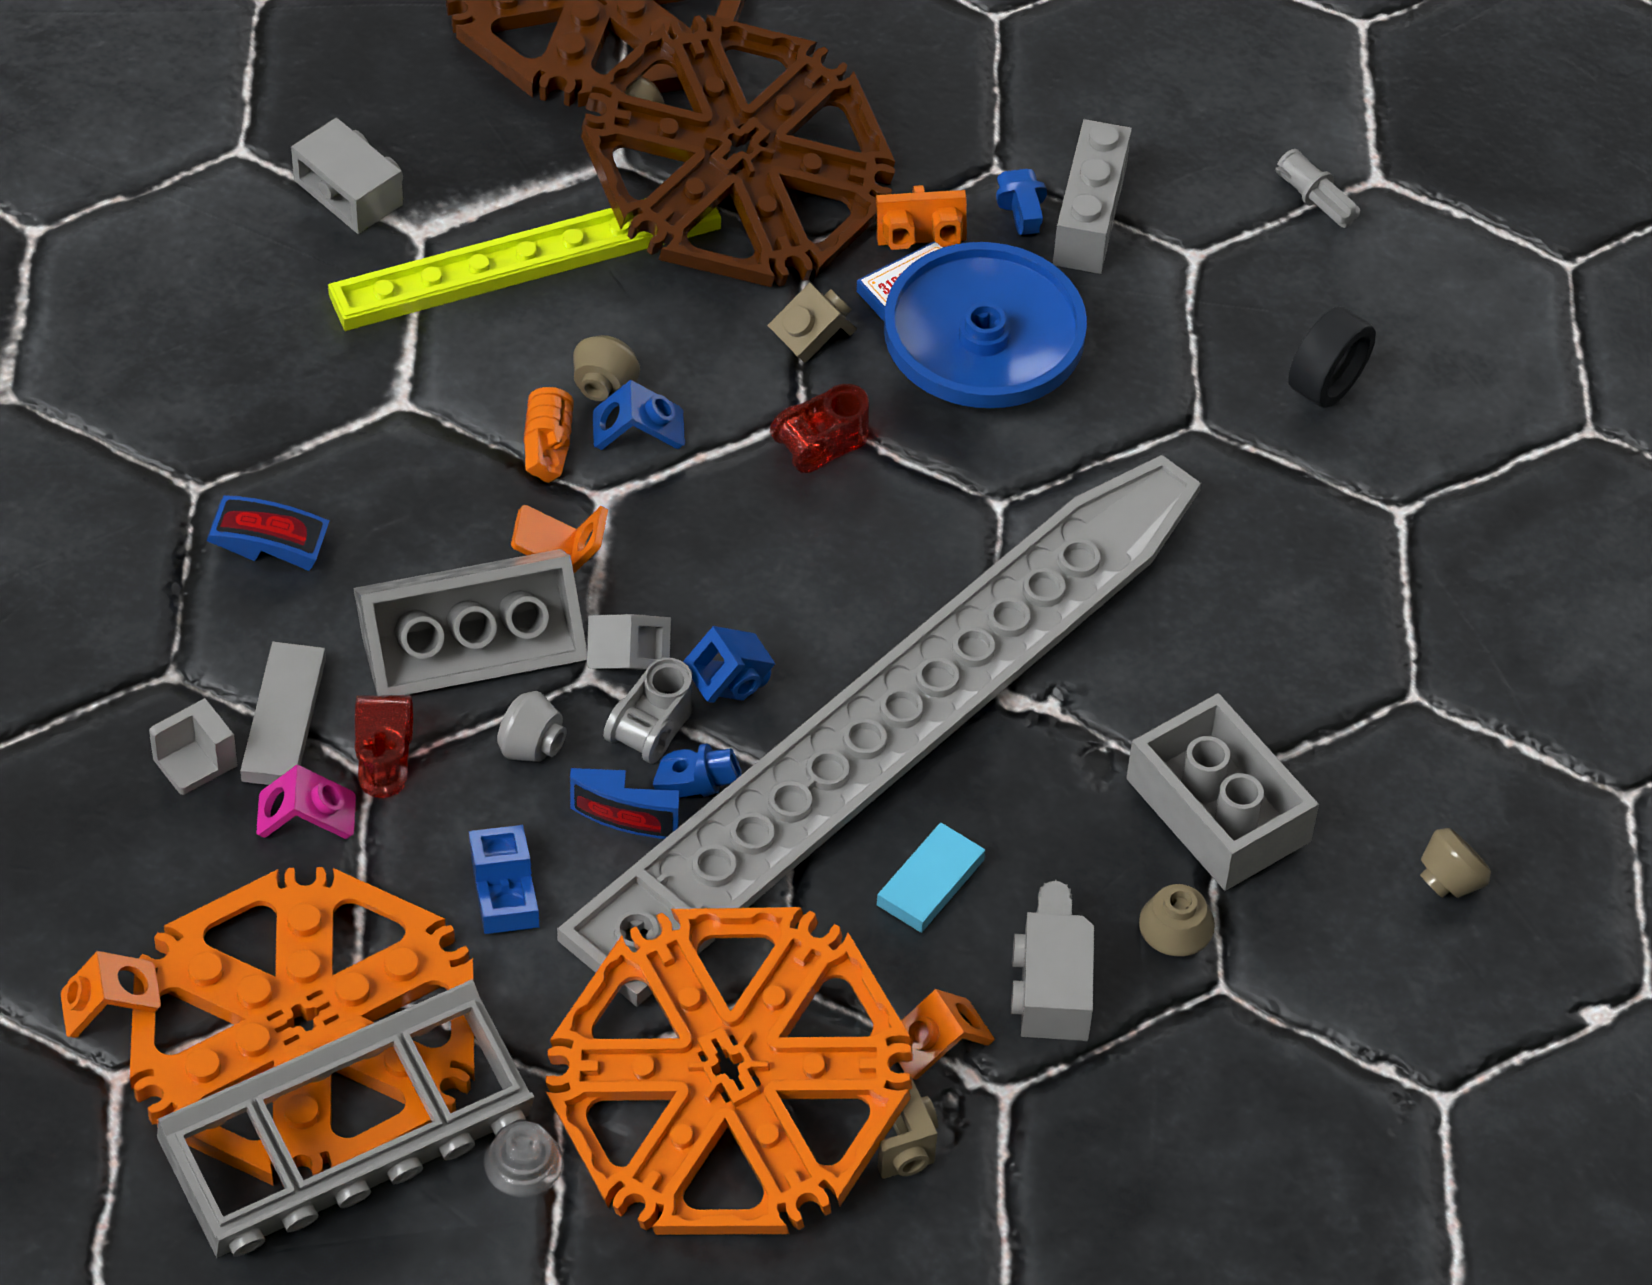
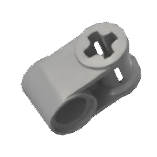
M662 658L650 664L627 696L621 699L610 713L604 728V739L613 744L620 741L642 753L644 761L650 764L656 763L663 756L671 740L690 718L693 711L692 672L688 665L675 658ZM663 692H675V693H672V694H664Z

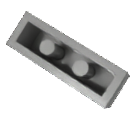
M1083 119L1057 224L1053 264L1055 266L1098 274L1102 273L1127 168L1132 128Z

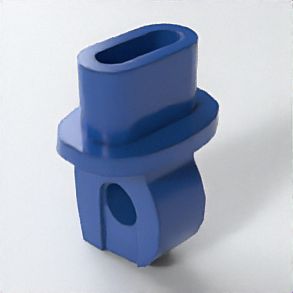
M1032 169L1002 172L997 177L999 189L996 192V200L998 206L1004 210H1013L1015 226L1019 235L1040 233L1039 230L1043 221L1040 204L1044 202L1047 196L1045 184L1037 181L1035 172Z
M700 744L698 752L682 749L665 755L660 760L653 786L655 790H678L679 797L698 794L708 797L719 793L721 785H729L742 775L741 767L733 749L713 751L709 744Z

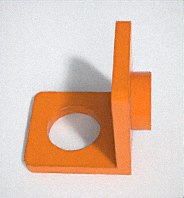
M523 505L517 513L511 547L525 555L562 549L571 555L573 572L575 574L600 549L608 509L600 506L575 529L528 505ZM592 532L591 537H590L588 543L586 544V541H587V539H588L590 533Z
M96 951L61 990V1002L67 1037L77 1038L107 1004L156 1012L161 1006L154 963L149 960ZM129 971L135 974L143 984V994L134 995L127 992L118 980V972Z
M935 989L901 1020L911 1037L913 1061H900L898 1063L905 1073H910L911 1078L916 1080L962 1038L987 1046L995 1038L967 998ZM959 1012H961L968 1019L971 1025L961 1016Z

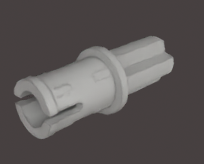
M1298 149L1287 151L1277 163L1279 167L1275 169L1276 173L1298 190L1306 205L1311 206L1315 203L1343 228L1350 226L1353 220L1359 216L1360 208L1334 185L1333 175L1330 172H1322L1316 168Z

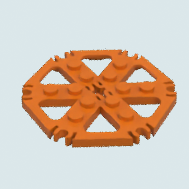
M323 867L316 868V880L307 886L298 884L296 882L295 869L288 868L285 872V888L282 889L278 887L280 881L277 869L164 925V933L157 932L154 937L155 948L157 951L166 954L164 958L153 959L144 954L139 957V959L149 960L154 963L160 997L169 994L234 1025L180 1053L167 1055L161 1053L155 1047L156 1012L132 1009L131 1091L134 1089L135 1099L138 1103L150 1097L162 1098L158 1103L148 1107L149 1120L152 1125L157 1124L158 1128L159 1118L373 1024L374 1021L440 987L449 990L472 979L474 981L473 958L469 960L468 948L463 946L453 952L444 951L443 948L455 942L454 929L451 925L446 926L445 918L333 868L334 880L330 888L327 887V877ZM344 904H357L399 923L405 929V935L399 942L333 975L334 913L340 906ZM267 906L273 909L277 915L276 977L210 947L204 941L206 932L253 907ZM134 974L133 994L141 995L144 992V987L141 980ZM464 1015L451 1020V1037L445 1045L430 1048L413 1041L450 1114L456 1111V1099L445 1095L443 1092L454 1088L468 1094L471 1090L470 1078L475 1081L474 1034ZM302 1016L306 1021L313 1020L314 1028L305 1031L302 1026L295 1027L294 1019ZM393 1046L385 1049L373 1058L363 1059L336 1071L349 1079L405 1104L404 1109L399 1114L355 1137L343 1138L332 1131V1074L324 1080L309 1083L282 1095L273 1102V1121L297 1167L303 1166L311 1169L312 1176L324 1171L323 1164L329 1163L332 1168L432 1122ZM220 1126L206 1129L185 1139L188 1146L274 1186L272 1176L274 1166L261 1140H248Z
M801 907L671 909L674 919L680 924V929L674 930L669 918L665 914L660 913L656 915L662 931L660 936L653 940H647L643 938L636 926L631 928V939L637 950L633 952L625 944L623 935H621L551 1037L552 1048L548 1049L550 1063L554 1065L565 1064L569 1068L561 1076H546V1085L550 1091L546 1092L607 1207L609 1208L614 1198L613 1208L615 1213L622 1217L631 1204L635 1202L645 1204L644 1210L637 1219L642 1229L647 1231L652 1227L655 1235L790 1234L787 1225L780 1218V1212L786 1211L791 1224L798 1230H801L805 1227L799 1212L801 1205L808 1201L815 1202L820 1206L825 1216L831 1213V1204L824 1190L827 1188L837 1197L839 1206H841L879 1148L880 1142L884 1140L910 1100L909 1090L912 1089L911 1074L894 1073L891 1071V1067L900 1061H913L911 1037L850 934L847 933L842 943L841 928L834 924L826 936L822 938L813 937L811 934L815 930L818 921L816 914L812 911L803 915ZM712 938H766L775 945L730 1011L698 956L700 946ZM833 978L843 979L850 984L873 1023V1030L869 1037H788L822 984ZM639 980L649 986L678 1038L594 1039L593 1029L620 988L629 981ZM733 1039H734V1040L736 1041V1043H737V1045H735V1046H734V1045L732 1044V1042H731V1040H733ZM719 1047L725 1058H729L733 1064L740 1063L737 1067L742 1090L739 1091L734 1080H730L725 1073L715 1076L721 1072L719 1064L721 1061L716 1048ZM703 1055L707 1059V1061L702 1062V1060L700 1059V1057ZM754 1075L760 1083L759 1086H756L754 1080L752 1079ZM724 1091L730 1100L725 1103L721 1096V1093ZM781 1099H859L869 1106L870 1115L843 1158L836 1164L822 1165L814 1158ZM671 1100L629 1164L625 1167L612 1164L587 1121L590 1108L600 1101ZM727 1127H729L763 1187V1198L757 1206L751 1209H693L684 1201L685 1191Z

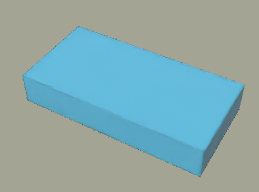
M940 822L877 894V906L922 933L981 865L985 858V849Z

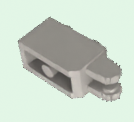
M1056 879L1055 881L1044 883L1043 887H1040L1036 913L1027 912L1025 934H1014L1012 967L1023 968L1022 981L1013 980L1011 1014L1021 1015V1037L1088 1041L1093 1012L1094 925L1084 916L1072 915L1071 888L1069 889L1067 887L1068 884L1058 882Z

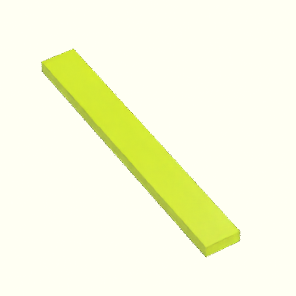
M715 207L691 229L687 237L721 229V216L717 208ZM612 208L330 283L328 284L329 297L344 331L645 250L648 249L653 235L643 231L639 232L633 239H630L627 234L632 220L620 229Z

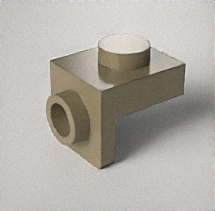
M810 282L767 325L804 363L840 328L850 336L857 330L846 318L852 309L832 289L823 295Z
M913 1079L912 1089L909 1090L911 1098L893 1125L897 1136L884 1139L879 1144L877 1169L883 1179L898 1174L900 1176L914 1175L926 1168L927 1165L935 1162L938 1134L936 1131L938 1128L936 1111L928 1096H920Z

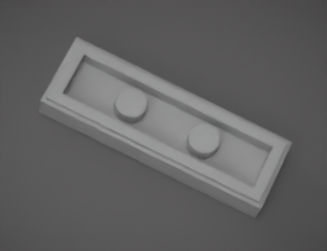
M272 642L240 770L242 782L270 785L295 765L301 766L326 661L325 648Z

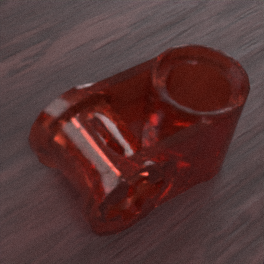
M853 384L836 385L804 403L788 407L782 411L770 426L769 432L771 437L777 443L786 446L793 455V465L799 472L810 473L827 462L850 451L859 449L866 443L869 438L868 395L862 388Z
M357 695L355 753L356 758L359 760L358 779L362 790L372 797H391L405 787L408 772L409 744H412L413 699L411 695Z

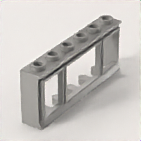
M472 979L159 1118L157 1139L216 1258L232 1252L233 1256L238 1257L257 1249L265 1242L264 1236L284 1227L287 1232H294L308 1226L318 1218L317 1212L338 1203L340 1208L357 1204L370 1195V1188L390 1179L392 1184H399L413 1178L423 1170L422 1164L437 1157L443 1156L444 1160L455 1159L471 1150L475 1146L474 1141L494 1132L496 1137H501L514 1132L526 1123L525 1117L530 1114L534 1095L532 1092H529L480 999ZM464 1015L503 1090L450 1114L412 1037L427 1034L435 1027ZM393 1046L432 1122L303 1180L266 1105L274 1102L280 1096L309 1083L324 1080L332 1073L356 1062L373 1058L385 1049ZM247 1112L285 1189L223 1217L185 1139L206 1129L216 1128L227 1120Z

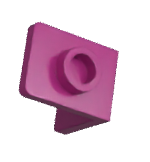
M297 764L260 792L256 834L266 838L293 817L298 816L344 839H348L354 834L356 795L352 790ZM284 791L282 805L277 813L271 817L272 805L277 796Z

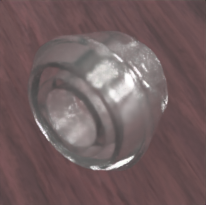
M528 1121L515 1122L503 1128L487 1148L484 1160L485 1172L489 1181L499 1191L514 1197H532L549 1190L558 1181L563 1169V1154L558 1143L543 1127Z

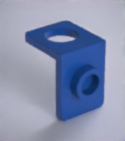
M629 380L593 410L594 447L603 450L632 426L676 449L681 448L685 444L683 409L669 401L666 397L656 394L632 380ZM619 406L620 411L616 422L606 430V421L609 414L615 407Z

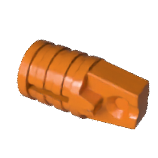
M542 387L532 391L528 397L524 432L525 469L531 475L539 477L546 483H550L560 477L570 446L574 400L568 392L562 389Z

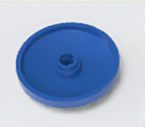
M970 242L943 247L913 262L900 274L891 287L886 301L884 316L885 342L899 370L916 386L927 393L951 403L975 408L1017 406L1039 399L1055 390L1069 378L1077 367L1084 351L1087 330V316L1083 300L1072 281L1059 268L1030 251L991 242Z

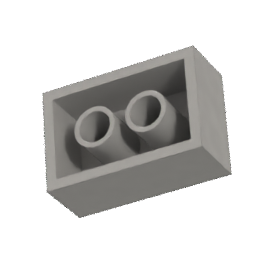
M1219 693L1132 741L1126 779L1224 891L1311 842L1319 804Z

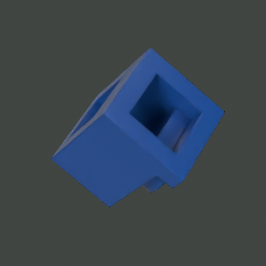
M712 626L683 661L692 672V680L705 700L712 703L718 697L744 701L758 688L767 684L771 676V669L775 665V662L755 633ZM719 652L723 657L724 661L722 662L712 659Z

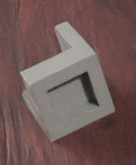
M634 614L589 615L588 668L646 670L654 661L670 658L671 617Z
M206 698L153 725L149 730L154 762L182 795L237 767L234 734Z

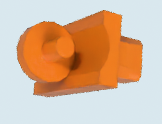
M923 185L913 186L912 193L876 195L878 246L888 245L891 250L909 249L915 243H932L935 241L941 247H947L967 240L965 190L925 192Z

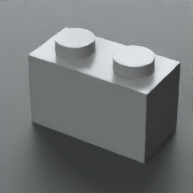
M337 117L291 146L294 181L357 234L363 232L403 205V174L398 164L392 158L381 155L369 145L362 133L357 130L352 131Z

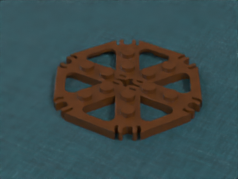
M446 0L448 16L452 15L453 33H456L457 40L531 97H533V91L538 84L540 100L543 101L547 100L548 94L556 89L563 90L564 105L566 106L574 103L576 92H579L578 107L586 106L592 86L606 75L594 71L609 31L633 49L639 46L663 23L665 31L668 33L670 23L673 20L678 21L682 31L692 34L690 27L660 6V4L684 0ZM721 0L715 17L738 22L746 0ZM557 22L545 53L537 58H526L520 55L493 34L494 32ZM656 64L642 75L653 82L660 93L683 89L676 71L669 65Z
M700 15L694 16L691 25L692 34L682 31L677 20L671 21L667 33L663 23L592 86L586 109L598 112L601 116L586 113L582 124L581 138L620 229L632 220L627 234L630 239H633L639 232L651 233L653 238L649 242L647 252L653 255L661 250L658 259L661 261L772 287L773 281L778 286L785 285L789 275L786 267L795 268L799 272L802 281L809 279L813 268L816 278L877 219L876 195H886L892 192V189L882 187L876 183L891 184L895 174V168H893L895 160L855 72L853 71L850 77L843 80L848 66L845 62L839 64L835 69L824 67L822 64L825 61L828 49L821 47L814 52L817 44L815 41L707 15L706 21ZM738 50L781 62L786 70L748 104L725 51ZM666 64L676 71L693 111L626 95L625 91L654 65ZM835 106L845 113L860 146L861 153L793 135L823 107ZM750 140L747 152L740 151L728 158L731 146L739 147L741 144L745 145ZM620 148H629L685 163L646 199L637 200L628 193L613 159V152ZM785 187L842 201L848 206L850 216L824 241L813 243L807 238ZM729 194L754 248V254L749 258L741 259L699 249L693 246L687 237L688 232Z

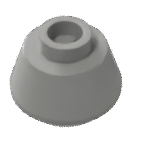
M532 691L520 694L511 703L500 724L497 743L503 756L507 759L540 762L547 756L553 757L558 753L564 743L567 730L562 726L563 717L561 713L541 692Z

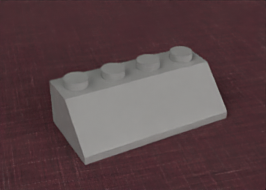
M562 549L353 588L362 639L379 700L587 660V648L571 555Z

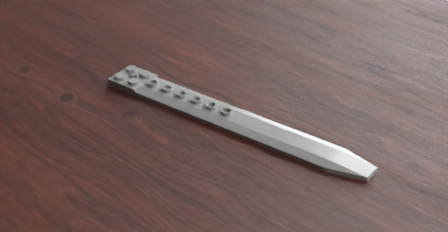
M1160 455L1074 497L558 927V942L596 973L621 935H623L625 944L633 952L637 951L633 942L627 940L625 930L628 928L631 929L636 926L639 930L643 928L648 930L646 934L647 940L659 937L662 931L656 915L660 913L665 914L669 918L674 930L680 929V924L674 919L671 909L748 908L1154 561L1200 492L1201 483L1169 459ZM715 938L705 941L700 946L698 954L714 942ZM639 980L625 983L618 991L636 1007L653 994L649 986Z

